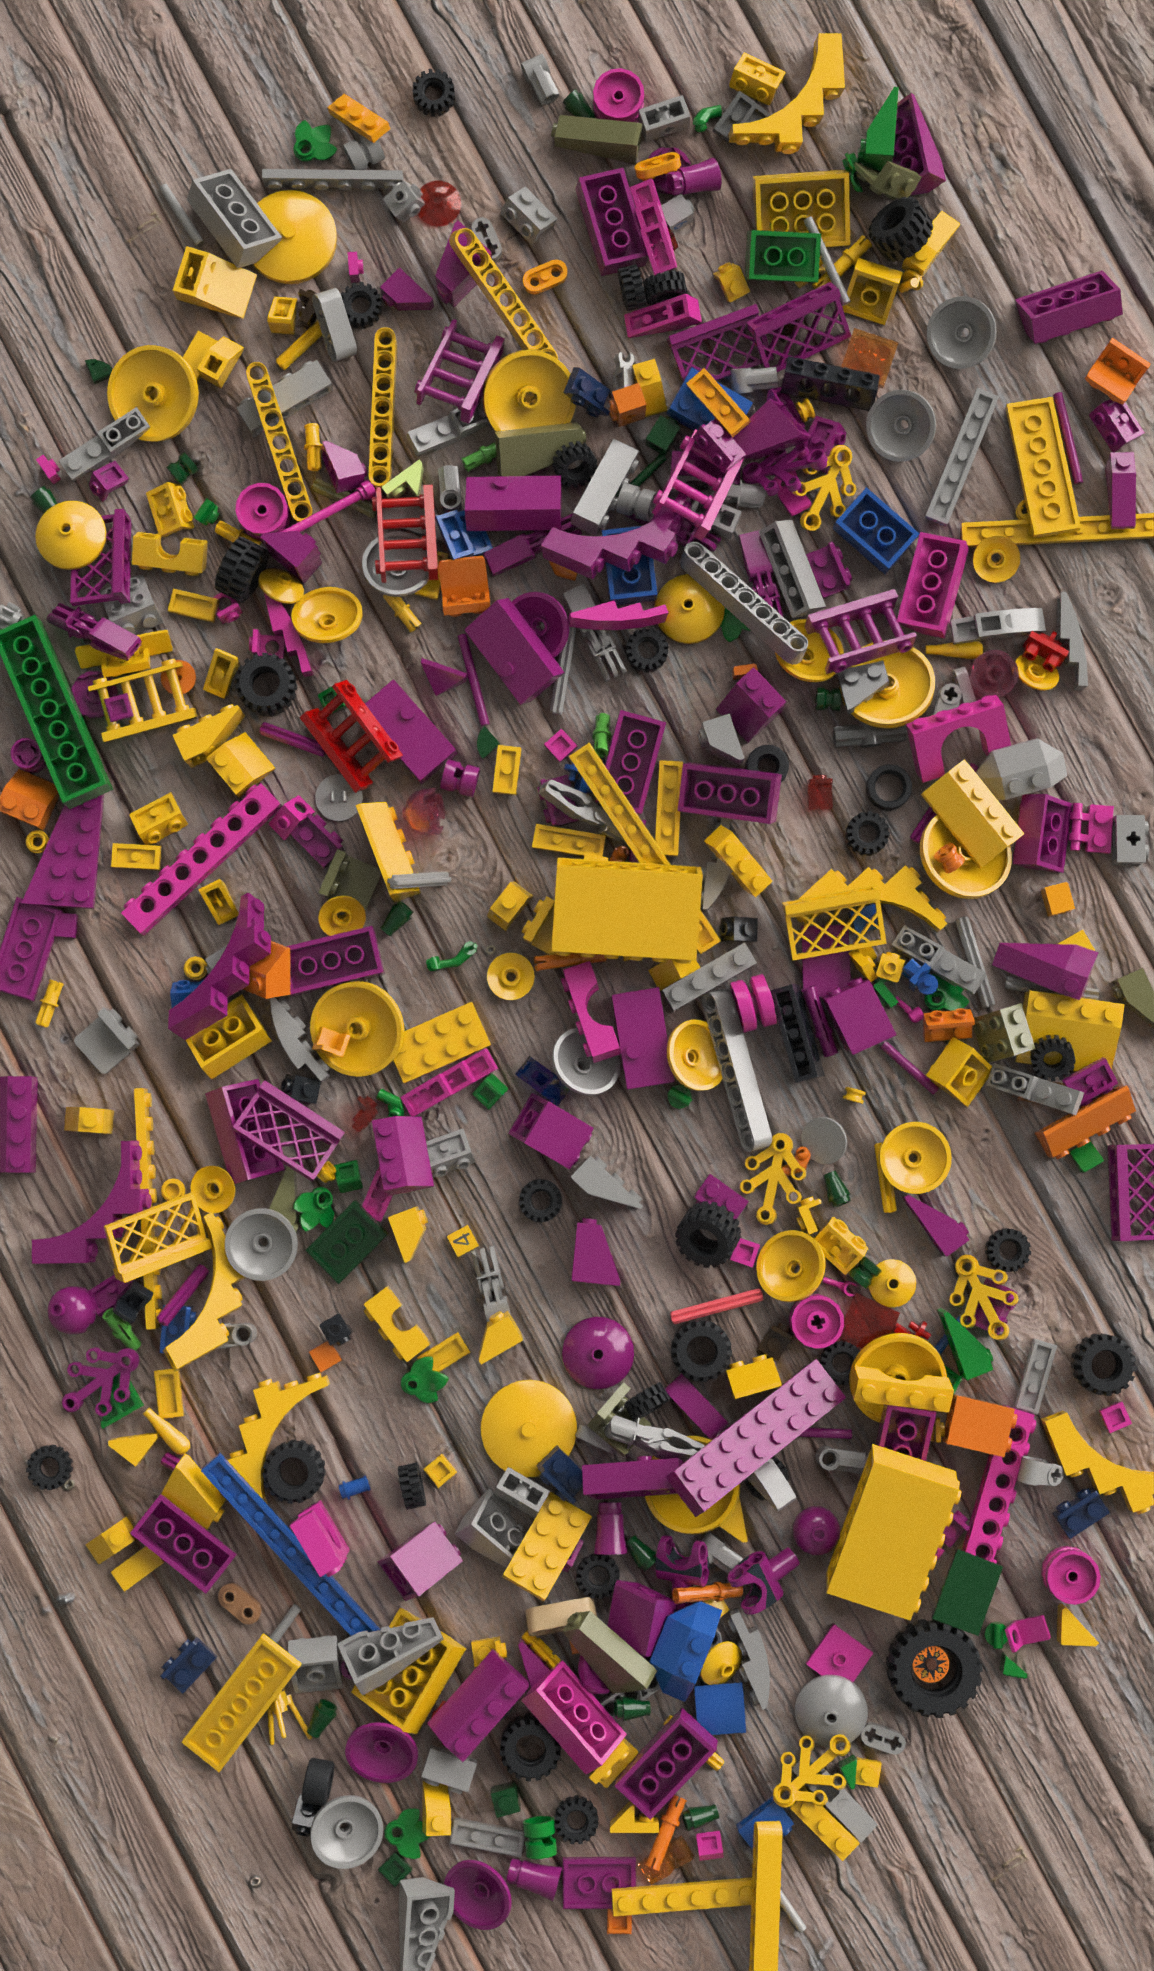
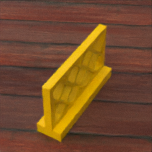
M871 886L782 902L792 960L887 944L879 888ZM875 903L876 912L871 919L860 913L865 904ZM854 906H859L857 910L852 908ZM843 908H849L855 912L847 924L836 917ZM821 912L831 916L823 928L813 922L817 914ZM812 914V916L810 917V919H809L808 917H806L805 915ZM858 915L868 921L861 933L850 927ZM801 916L807 920V923L798 932L792 927L791 918ZM876 918H877L878 925L874 923V920H875ZM834 919L845 926L837 938L826 931ZM810 924L821 930L814 941L803 935ZM871 924L879 929L880 939L870 941L864 937ZM847 929L858 935L853 944L846 945L840 940ZM793 932H795V933L797 934V937H796L795 939H794ZM824 933L834 939L832 945L826 949L817 945ZM802 937L811 945L806 952L796 954L795 945Z
M193 1192L104 1226L115 1269H113L115 1278L123 1283L212 1248L210 1239L206 1238L195 1193ZM189 1201L191 1209L186 1217L178 1213V1210L182 1203ZM166 1209L171 1214L166 1224L163 1225L157 1222L156 1219L160 1211ZM176 1215L185 1219L179 1232L170 1228ZM145 1218L149 1222L142 1234L134 1230V1227L138 1220ZM192 1222L196 1224L198 1234L191 1237L183 1235L189 1223ZM154 1223L163 1227L157 1241L148 1237ZM119 1227L127 1229L121 1242L114 1240L112 1230ZM169 1230L177 1234L173 1244L167 1246L162 1241ZM132 1232L141 1236L135 1249L126 1245ZM146 1239L154 1242L155 1245L150 1253L143 1254L140 1252ZM123 1248L133 1251L129 1261L121 1264L119 1256Z

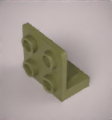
M337 849L318 893L328 899L336 896L355 898L363 905L366 912L382 874L379 868L350 857L346 852Z
M624 1382L587 1425L623 1457L634 1445L626 1449V1443L608 1438L605 1435V1428L614 1416L633 1421L624 1406L628 1400L625 1395L631 1388ZM644 1417L640 1419V1425L651 1426V1423Z

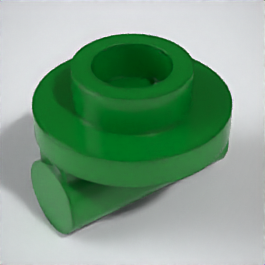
M206 498L193 518L205 526L209 523L213 524L219 516V512H217L218 506Z
M684 1085L672 1086L669 1090L668 1101L674 1108L681 1109L689 1106L692 1101V1095L690 1090Z
M1001 1622L990 1623L984 1632L986 1641L993 1648L1002 1649L1003 1645L1008 1641L1005 1633L1007 1627Z

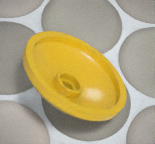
M65 501L52 506L42 515L36 528L35 539L40 554L48 563L60 569L74 570L89 565L101 554L106 543L107 533L102 517L92 506L80 501ZM65 527H70L68 532H63Z
M689 574L680 575L668 581L659 591L654 607L666 605L668 610L666 621L658 624L661 631L670 639L683 644L699 643L710 638L719 629L725 613V607ZM687 601L693 603L692 607L686 608L684 604Z
M322 587L304 594L302 599L295 603L291 617L296 632L303 638L316 643H333L347 638L357 630L362 621L363 612L360 601L351 592L338 587Z
M807 619L789 622L807 638L808 647L803 657L805 659H802L798 664L787 663L775 652L782 668L793 677L806 682H821L833 677L836 674L835 672L828 674L825 672L830 656L820 634L815 632L808 635L805 629ZM828 628L839 654H844L839 637L833 630Z
M689 1020L679 1024L672 1031L667 1043V1059L673 1075L682 1085L691 1090L705 1091L717 1086L723 1078L707 1022Z
M908 1122L894 1128L885 1137L879 1154L880 1167L888 1182L898 1190L911 1194L926 1193L938 1187L947 1177L952 1160L951 1149L944 1135L935 1127L923 1122ZM911 1153L916 1155V1161L913 1163L909 1161Z
M797 1230L783 1231L774 1235L762 1247L757 1259L756 1271L759 1283L768 1295L779 1301L796 1302L805 1299L818 1288L825 1273V1256L821 1246L812 1236ZM796 1266H799V1267H800L799 1271H798L797 1273H795V1272H794L795 1267H796Z

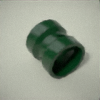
M185 452L178 456V460L175 463H170L166 467L180 485L187 481L188 476L194 475L199 471L198 467Z
M817 687L815 710L823 711L830 706L832 711L839 712L841 706L840 688H832L829 692L824 687Z
M864 1256L859 1261V1265L856 1268H852L848 1274L862 1287L867 1289L871 1285L872 1278L877 1277L882 1270Z

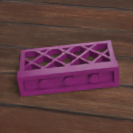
M828 282L746 322L749 331L753 335L763 368L770 367L768 361L771 354L775 353L781 357L778 364L773 367H776L777 372L785 369L787 363L785 359L790 356L788 353L793 343L799 344L802 347L797 355L790 357L806 359L851 337L840 302L841 294L839 288ZM834 302L836 308L832 317L823 314L826 305ZM809 313L816 315L811 327L802 324L805 315ZM821 317L830 320L825 332L816 329ZM789 323L795 325L790 337L781 334L784 325ZM834 323L841 324L843 332L836 336L830 335ZM800 327L809 330L804 342L795 339ZM814 332L822 335L818 345H809ZM768 333L774 335L769 347L762 345L760 337ZM779 337L788 340L783 353L774 350Z
M757 304L668 336L667 343L672 350L682 381H684L690 368H694L699 372L702 370L692 364L696 353L709 358L705 367L706 370L711 360L724 365L721 374L714 375L709 373L716 381L731 376L730 370L725 372L726 367L731 369L753 368L762 364L761 359L750 355L755 346L754 338L742 333L746 322L759 316ZM731 331L738 335L733 347L721 341L724 332ZM720 334L718 339L714 338V336ZM766 335L760 337L762 345L769 347ZM740 337L753 342L748 354L736 348ZM705 339L716 343L711 355L699 349L701 342ZM698 342L697 347L692 346V344ZM718 345L731 350L726 362L714 356ZM687 347L694 351L689 363L680 359L678 349ZM733 352L746 357L742 366L735 367L729 364ZM771 354L769 361L774 360L773 354ZM748 359L753 360V362L746 364ZM683 364L688 366L686 371L684 370Z
M124 508L115 509L114 514L101 516L104 523L113 522V527L106 535V542L109 541L112 544L110 551L106 555L101 552L100 556L103 558L94 567L91 564L87 565L91 570L83 578L78 576V571L81 568L71 570L70 603L72 606L116 600L120 604L130 603L132 520ZM109 562L112 565V569L104 576L99 570ZM97 574L102 579L92 587L87 582ZM106 583H109L111 585V593L101 595L98 591ZM84 586L91 590L85 597L78 598V592Z
M265 1080L231 1129L311 1182H313L345 1133ZM258 1099L267 1104L268 1112L256 1114L254 1104ZM282 1114L287 1117L288 1125L276 1126L275 1115ZM270 1116L272 1128L260 1130L257 1118ZM253 1119L255 1131L248 1132L240 1127L244 1120ZM304 1128L307 1130L309 1138L297 1140L294 1129ZM290 1129L292 1141L280 1143L278 1131ZM273 1132L276 1144L268 1145L264 1143L261 1134ZM324 1141L330 1147L327 1152L317 1153L314 1142ZM310 1143L313 1154L301 1156L298 1144ZM294 1145L296 1157L288 1158L283 1155L282 1147ZM314 1158L316 1169L313 1173L303 1167L302 1160Z
M1154 1144L1108 1145L1111 1241L1154 1240V1231L1151 1229L1154 1224V1217L1148 1224L1139 1217L1146 1207L1154 1214V1208L1150 1205L1154 1199V1192L1147 1200L1138 1193L1144 1184L1154 1191V1185L1149 1181L1150 1177L1154 1174V1162L1148 1157L1154 1149ZM1127 1149H1134L1141 1156L1134 1165L1128 1160ZM1143 1160L1152 1167L1146 1176L1137 1169ZM1133 1172L1142 1180L1135 1189L1128 1181V1177ZM1134 1196L1143 1204L1136 1213L1129 1206V1201ZM1136 1220L1144 1229L1138 1235L1131 1236L1130 1225Z

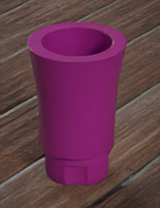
M713 157L701 163L679 168L677 171L668 173L666 177L667 188L671 195L719 191L722 185L720 167Z
M598 1502L599 1514H597L594 1554H627L621 1502Z
M512 1858L506 1882L517 1885L516 1887L528 1890L553 1902L562 1867L547 1866L526 1860L522 1862Z

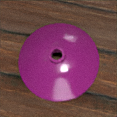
M528 592L516 597L512 601L514 606L553 658L558 656L564 649L569 636V621L562 605L552 596L542 592ZM541 622L544 623V630L540 628Z
M590 1317L578 1322L568 1332L563 1343L562 1357L567 1372L577 1383L591 1389H605L618 1384L628 1374L634 1359V1347L630 1335L618 1322L606 1317ZM601 1350L603 1356L599 1359L595 1358L594 1351Z
M377 1722L362 1725L350 1734L345 1747V1755L351 1768L360 1776L374 1782L392 1783L406 1778L413 1772L418 1760V1749L412 1737L407 1732L404 1733L401 1728L392 1724Z
M464 1860L455 1864L448 1871L444 1885L455 1890L453 1913L462 1922L476 1929L491 1930L499 1927L507 1919L511 1911V1894L506 1882L495 1869L477 1860Z

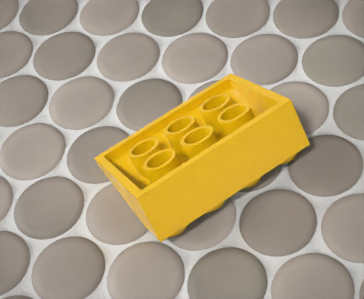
M846 170L753 176L756 230L809 233L804 220L812 216L826 247L850 245L849 173Z
M387 802L360 803L356 805L389 895L394 903L421 893L419 887L392 889L390 888V883L387 882L388 878H391L393 874L413 873L411 865L415 864L410 850L405 852L402 844L406 842L402 828L397 830L394 821L398 820L394 807L389 808Z
M1032 990L1024 993L1023 1010L1034 1043L1039 1044L1038 1039L1041 1037L1044 1041L1047 1040L1046 1035H1050L1051 1039H1054V1035H1059L1060 1040L1062 1037L1066 1038V1041L1070 1042L1076 1060L1073 1071L1077 1072L1102 1057L1106 1058L1112 1070L1122 1027L1125 1004L1085 998L1077 1000L1065 995ZM1031 1051L1016 1055L1015 1062L1032 1065ZM1056 1051L1049 1052L1044 1056L1043 1060L1050 1065L1057 1064L1061 1061L1062 1055Z
M399 1608L389 1627L403 1626L407 1622L422 1619L403 1608ZM440 1631L444 1638L441 1642L385 1684L363 1696L355 1685L351 1693L393 1725L401 1728L404 1733L418 1734L466 1648Z

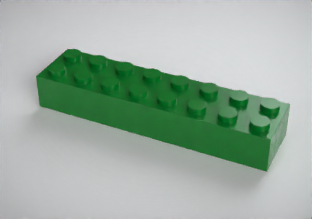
M32 615L1 629L0 655L62 803L71 809L112 791L113 788L43 622L36 615Z

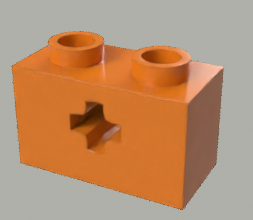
M639 383L612 391V398L609 401L610 407L608 409L612 421H617L618 427L645 419L646 402Z

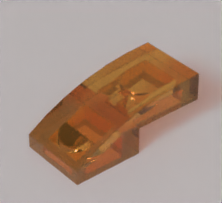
M682 1835L670 1841L659 1871L653 1869L656 1858L651 1868L645 1865L648 1856L641 1860L638 1866L650 1885H653L671 1875L673 1870L693 1860L695 1855Z

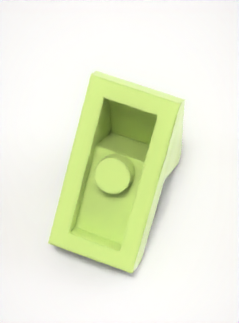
M420 459L382 486V491L386 498H399L405 493V488L407 487L415 497H419L424 470Z

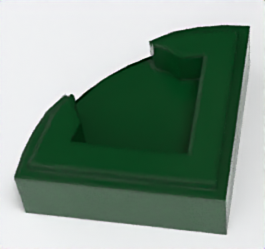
M97 359L85 360L94 384L109 379L113 370L109 364Z
M485 726L481 729L477 738V749L482 760L500 745L499 741Z

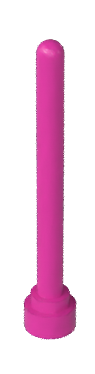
M366 480L359 484L354 493L281 532L298 531L300 533L361 499L362 501L371 500L372 497H376V490L373 484Z

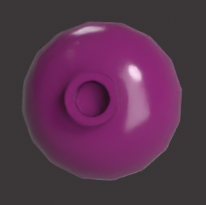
M70 1286L60 1289L51 1297L48 1303L47 1314L51 1325L62 1333L78 1335L87 1331L85 1329L88 1328L89 1324L94 1323L97 1312L96 1300L93 1296L89 1295L87 1292L89 1290L83 1287Z
M810 1506L796 1516L792 1525V1535L796 1544L803 1552L810 1555H824L831 1552L837 1546L840 1539L841 1527L837 1517L830 1510L821 1506Z

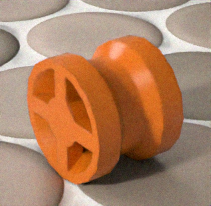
M953 843L944 845L934 855L935 860L942 864V869L945 873L957 870L965 860L961 854L956 852L957 848Z

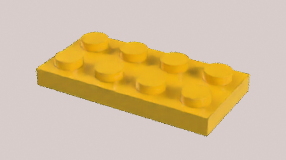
M469 1002L404 1031L403 1043L394 1062L405 1084L489 1047L491 1043L473 1003Z
M550 1492L502 1577L540 1600L545 1601L592 1516L569 1502H564L559 1496Z

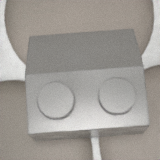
M730 713L702 722L699 734H697L701 748L705 747L707 753L735 767L742 766L745 758Z
M322 1636L309 1639L299 1638L288 1641V1653L302 1663L291 1678L295 1693L343 1688L340 1649L337 1645V1636Z

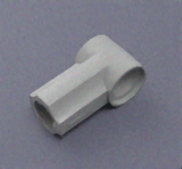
M539 54L520 64L526 81L531 83L541 105L550 104L559 97V92L550 76V69L543 54Z
M776 367L730 370L732 391L738 394L778 387Z
M446 465L438 468L440 502L443 512L462 511L463 504L458 466ZM449 499L457 500L454 506H447L445 504Z
M829 1446L820 1447L815 1454L816 1462L826 1470L862 1474L866 1461L865 1453L836 1449ZM827 1452H832L833 1460L829 1464H824L822 1461L823 1455Z
M710 1531L702 1539L707 1546L709 1563H714L728 1574L744 1559L728 1548L724 1541Z

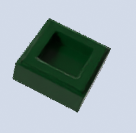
M395 1851L378 1868V1871L396 1887L400 1880H403L413 1868Z

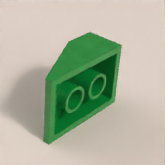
M899 87L892 89L868 128L865 139H861L860 148H858L857 152L858 163L879 172L882 171L887 161L892 162L894 156Z
M747 231L745 280L818 282L821 234Z

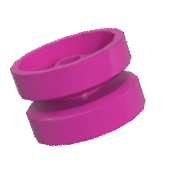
M622 68L610 69L603 73L596 81L593 90V111L596 119L637 123L639 109L644 108V87L639 77L633 72Z
M256 483L248 486L240 493L236 501L235 512L242 529L247 535L262 541L260 537L263 533L281 532L288 528L291 513L284 495L278 488L268 483Z
M763 974L750 977V993L743 980L730 983V990L734 997L744 1033L756 1030V1014L761 1025L764 1027L777 1024L773 998Z
M811 1294L805 1299L796 1301L791 1307L789 1327L794 1337L805 1346L815 1349L826 1348L835 1343L841 1336L844 1328V1316L839 1305L831 1298L820 1294ZM813 1316L820 1318L819 1324L814 1325L811 1323V1320H814Z
M1062 1546L1055 1548L1047 1554L1042 1563L1041 1576L1043 1584L1051 1594L1064 1603L1073 1605L1085 1603L1095 1595L1100 1586L1101 1575L1098 1565L1092 1557L1077 1547ZM1074 1572V1574L1070 1575V1579H1068L1069 1573Z

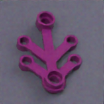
M801 443L796 445L788 454L786 450L771 454L760 464L757 462L747 464L742 470V478L747 484L758 483L764 487L768 496H774L780 491V487L775 480H769L765 477L774 475L786 484L790 492H794L800 489L802 484L798 476H792L788 472L809 467L816 471L823 470L827 466L828 458L823 449H815L809 453L807 445ZM807 456V459L798 460V461H793V460L796 459V458L802 459V458H805V457Z
M97 1347L91 1348L86 1352V1359L90 1363H96L100 1360L115 1363L108 1369L83 1365L78 1361L69 1364L67 1372L70 1376L85 1375L97 1378L78 1392L74 1391L66 1394L62 1399L63 1408L68 1412L79 1410L83 1406V1400L102 1386L100 1402L96 1405L95 1411L99 1416H106L112 1410L110 1400L113 1378L120 1372V1385L114 1392V1398L118 1402L128 1400L130 1397L129 1383L131 1372L137 1369L140 1362L138 1353L131 1348L122 1349L118 1354L101 1351ZM92 1351L97 1353V1359L91 1357ZM124 1357H128L130 1359L129 1365H126L124 1363ZM73 1365H76L79 1368L78 1373L73 1372ZM120 1390L125 1392V1398L119 1396ZM68 1399L74 1401L73 1407L69 1406ZM101 1404L106 1406V1412L101 1411Z

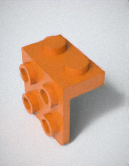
M1112 338L1086 375L1085 380L1093 388L1099 389L1108 395L1112 401L1124 404L1151 363Z
M483 556L439 561L438 570L444 616L457 617L463 613L471 612L482 614L491 606L486 563Z

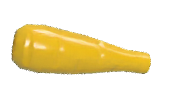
M979 641L955 645H953V642L925 645V654L978 659L983 654V644Z
M150 1407L143 1412V1415L150 1421L157 1433L177 1455H184L190 1449L191 1445L187 1437L158 1416Z

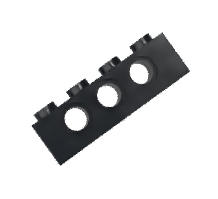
M788 356L780 393L870 411L877 395L880 375Z
M790 984L770 990L795 1083L825 1076L800 985Z

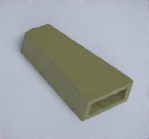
M560 115L558 123H553L551 137H554L556 147L636 164L641 144L642 124Z
M577 422L494 432L497 477L526 476L554 463L552 460L553 456H557L555 452L557 450L562 451L561 446L564 444L567 448L569 447V442H573L574 445L576 441H580L581 444L586 443L585 430Z
M591 1611L576 1612L568 1618V1623L562 1632L612 1694L646 1690L657 1670Z

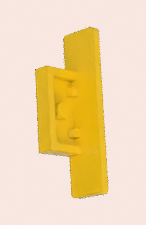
M168 630L137 635L142 641L141 646L128 661L92 648L90 644L78 646L75 648V653L80 668L84 669L101 665L104 678L110 676L118 677L122 674L142 672L150 669L151 655L173 651Z

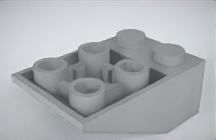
M590 1156L571 1176L588 1194L639 1209L643 1207L640 1204L642 1198L632 1189L628 1192L622 1186L625 1182L616 1173L610 1175L605 1170L607 1165L598 1156L594 1159Z

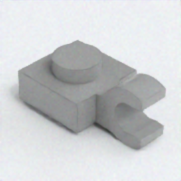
M619 352L614 357L616 371L613 373V391L634 384L632 367H630L634 363V355H627L625 362L622 359V352Z

